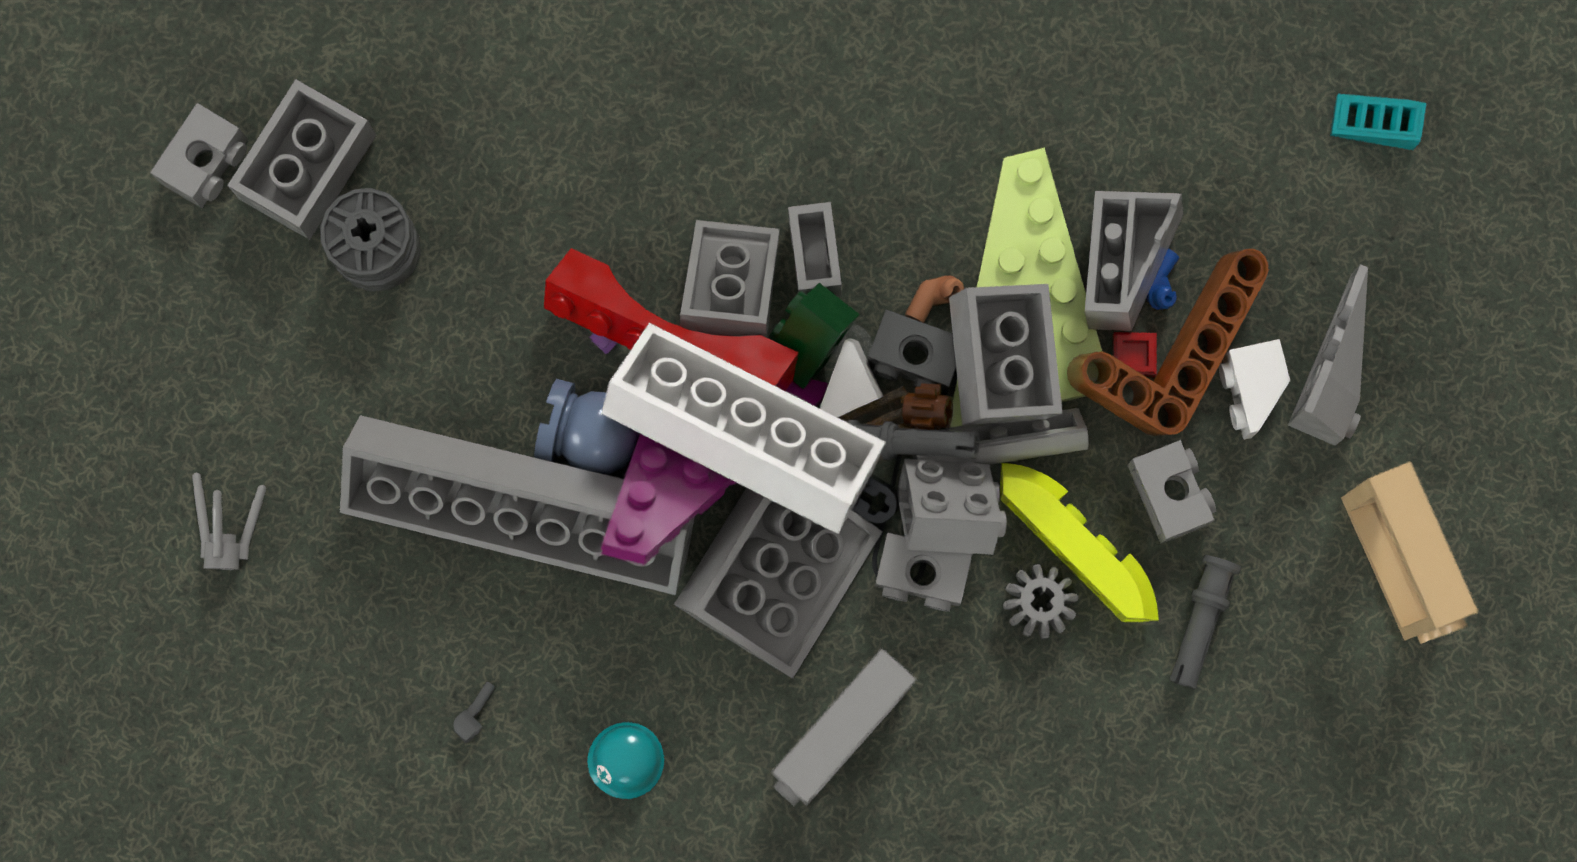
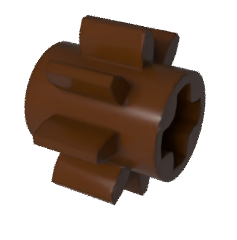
M921 383L920 387H915V393L906 394L903 402V421L905 425L915 426V429L941 430V428L950 427L953 417V400L951 396L941 395L940 384Z

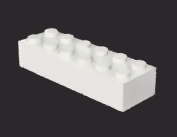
M651 323L648 324L611 379L601 413L839 534L873 473L885 445L884 441Z

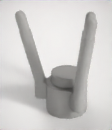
M194 473L192 479L201 539L200 558H204V568L239 570V559L248 560L249 544L261 510L266 487L264 485L258 487L240 543H236V535L222 534V493L219 490L213 492V534H210L201 475Z

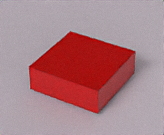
M1114 332L1113 356L1145 377H1156L1157 333Z

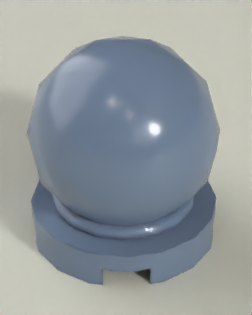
M556 379L546 403L553 404L554 408L549 425L543 423L539 425L534 458L555 463L558 457L563 456L571 467L603 475H611L625 468L632 459L640 433L601 414L607 392L591 391L578 397L575 393V383Z

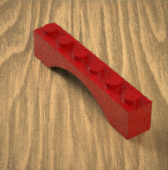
M572 248L545 280L544 309L552 312L559 318L567 319L589 329L598 336H604L619 343L629 350H632L648 324L651 323L783 391H786L793 381L798 352L762 335H711L688 330L667 322L647 311L631 298L617 282L609 265Z

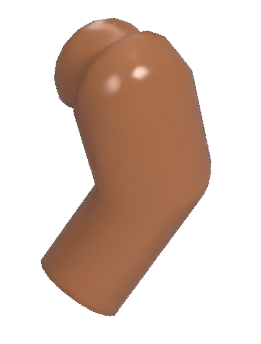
M941 276L925 280L920 284L905 316L924 323L933 306L949 303L950 296L964 290L963 283L953 276Z

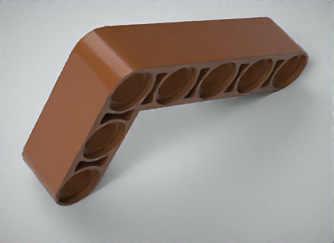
M1244 249L1221 257L1154 381L1108 353L1092 352L1081 354L1073 358L1069 363L1067 378L1070 385L1146 434L1160 436L1180 433L1188 425L1267 278L1269 268L1266 257L1255 249ZM1239 260L1246 267L1245 279L1238 273L1237 265ZM1220 296L1227 304V311L1224 316L1218 309ZM1200 333L1204 334L1207 339L1208 346L1205 352L1198 346ZM1090 362H1093L1098 368L1099 375L1095 383L1087 375V367ZM1181 369L1186 372L1188 377V384L1185 389L1178 382V374ZM1126 384L1133 390L1134 397L1130 405L1124 401L1122 394ZM1161 406L1168 413V421L1165 426H1162L1158 420V411Z

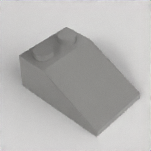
M696 220L680 312V327L711 335H762L767 338L780 229Z

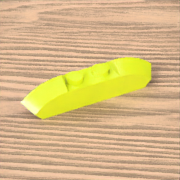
M1001 463L1000 500L1121 622L1159 621L1153 588L1137 560L1129 554L1120 562L1115 557L1118 551L1113 544L1101 534L1095 537L1084 526L1087 522L1086 518L1072 504L1069 503L1067 506H1064L1060 502L1068 491L1057 481L1042 472L1026 466Z

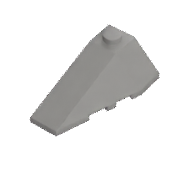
M1361 264L1352 272L1288 423V426L1334 446L1341 442L1344 437L1350 439L1353 436L1361 417L1355 411L1360 401L1368 278V267Z

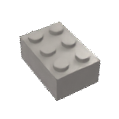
M295 79L227 186L241 201L310 240L322 222L326 210L338 197L376 137V133L368 120Z
M1049 285L965 288L950 296L949 304L962 426L1037 421L1062 414Z

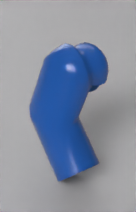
M1169 248L1146 297L1147 302L1157 310L1171 308L1177 299L1176 292L1171 289L1168 274L1179 260V256Z

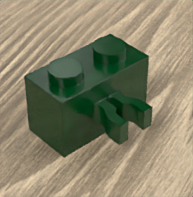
M818 283L807 295L800 291L785 310L790 314L788 320L782 319L768 336V339L798 352L793 381L802 389L823 370L860 315L821 283Z

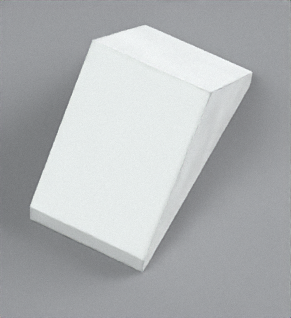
M851 338L846 339L843 343L820 406L821 410L835 417L842 416L883 397L859 341Z

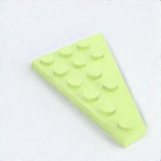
M1045 148L1003 159L977 287L1049 285L1061 402L1085 397V395L1070 385L1067 378L1069 363L1073 358L1081 354L1102 352L1096 329H1088L1085 314L1086 292ZM1090 362L1087 367V375L1095 383L1099 375L1098 368L1093 362ZM958 380L953 397V417L950 428L962 426Z

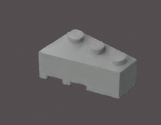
M1095 191L1085 301L1088 329L1132 331L1184 215L1182 194Z

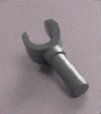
M489 682L485 683L472 705L460 713L454 720V731L465 743H469L483 729V726L474 717L480 713L496 688Z

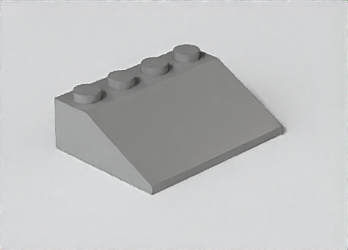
M746 487L674 605L793 679L882 531L851 510L839 534Z

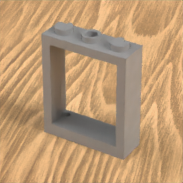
M881 649L772 772L778 780L774 788L793 806L799 801H802L807 806L905 696L916 679Z

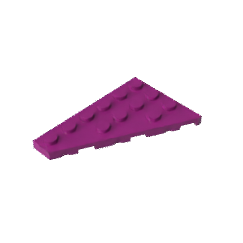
M812 380L802 389L792 381L785 392L817 407L822 403L829 383ZM640 433L602 542L601 554L645 565L659 553L662 545L671 542L680 534L681 528L697 513L700 515L724 495L727 487L737 482Z

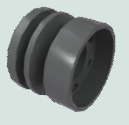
M373 188L354 189L339 196L325 212L320 226L321 245L328 259L337 268L339 273L355 287L368 291L389 290L404 283L416 269L421 255L420 236L403 206L390 194ZM372 229L373 232L370 233L371 240L364 242L362 239L365 237V230Z

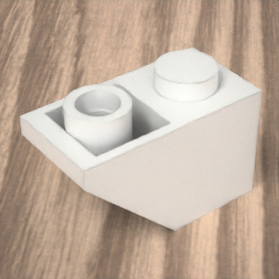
M1280 339L1231 349L1224 356V363L1219 365L1221 383L1224 389H1231L1234 404L1229 406L1231 422L1235 430L1241 429L1243 440L1252 438L1259 432L1290 382Z

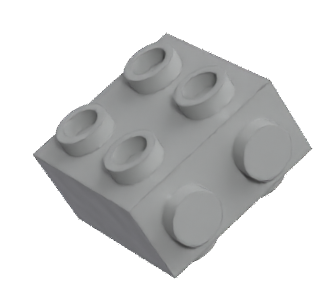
M904 459L897 495L907 550L993 555L998 537H1003L1005 534L1006 514L1004 511L999 510L998 482H993L989 464L934 461L931 459Z

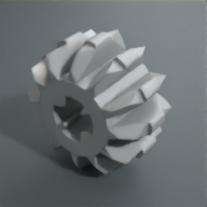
M1039 564L1032 567L1033 580H1031L1026 572L1020 570L1017 572L1016 577L1022 587L1011 583L1006 586L1005 591L1010 595L1018 597V599L1005 601L1003 608L1005 610H1019V613L1015 614L1009 620V623L1015 626L1022 619H1025L1027 624L1023 629V635L1026 637L1031 635L1035 625H1039L1040 638L1047 639L1050 632L1048 623L1060 634L1066 629L1060 617L1073 620L1076 616V612L1064 606V604H1072L1078 601L1077 594L1063 593V590L1071 585L1072 580L1067 577L1057 584L1054 581L1058 575V568L1052 567L1047 577L1043 578L1041 566ZM1039 591V596L1044 592L1049 595L1051 599L1047 603L1049 611L1043 612L1042 607L1038 611L1032 608L1031 603L1035 599L1033 592Z

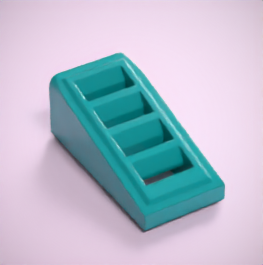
M1338 94L1330 136L1414 150L1421 141L1426 103L1405 99ZM1349 107L1357 108L1354 127L1347 126ZM1367 110L1374 111L1371 128H1364ZM1384 113L1391 114L1389 130L1382 129ZM1402 116L1409 117L1407 131H1400Z

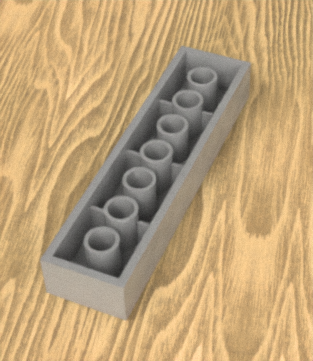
M361 415L343 446L340 513L676 595L687 562L694 523L693 517L681 528L680 534L676 538L662 545L659 553L648 563L642 565L601 554L602 542L624 479Z

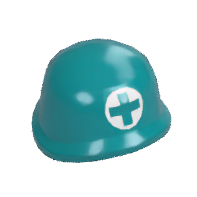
M632 722L617 723L604 729L593 741L588 753V770L594 783L606 794L620 799L637 798L649 792L659 781L664 768L663 749L658 738L648 728Z

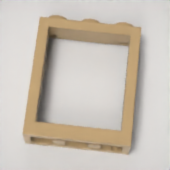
M1411 462L1373 476L1342 496L1343 504L1404 641L1417 636L1420 644L1466 627L1467 624L1464 618L1477 613L1478 610Z

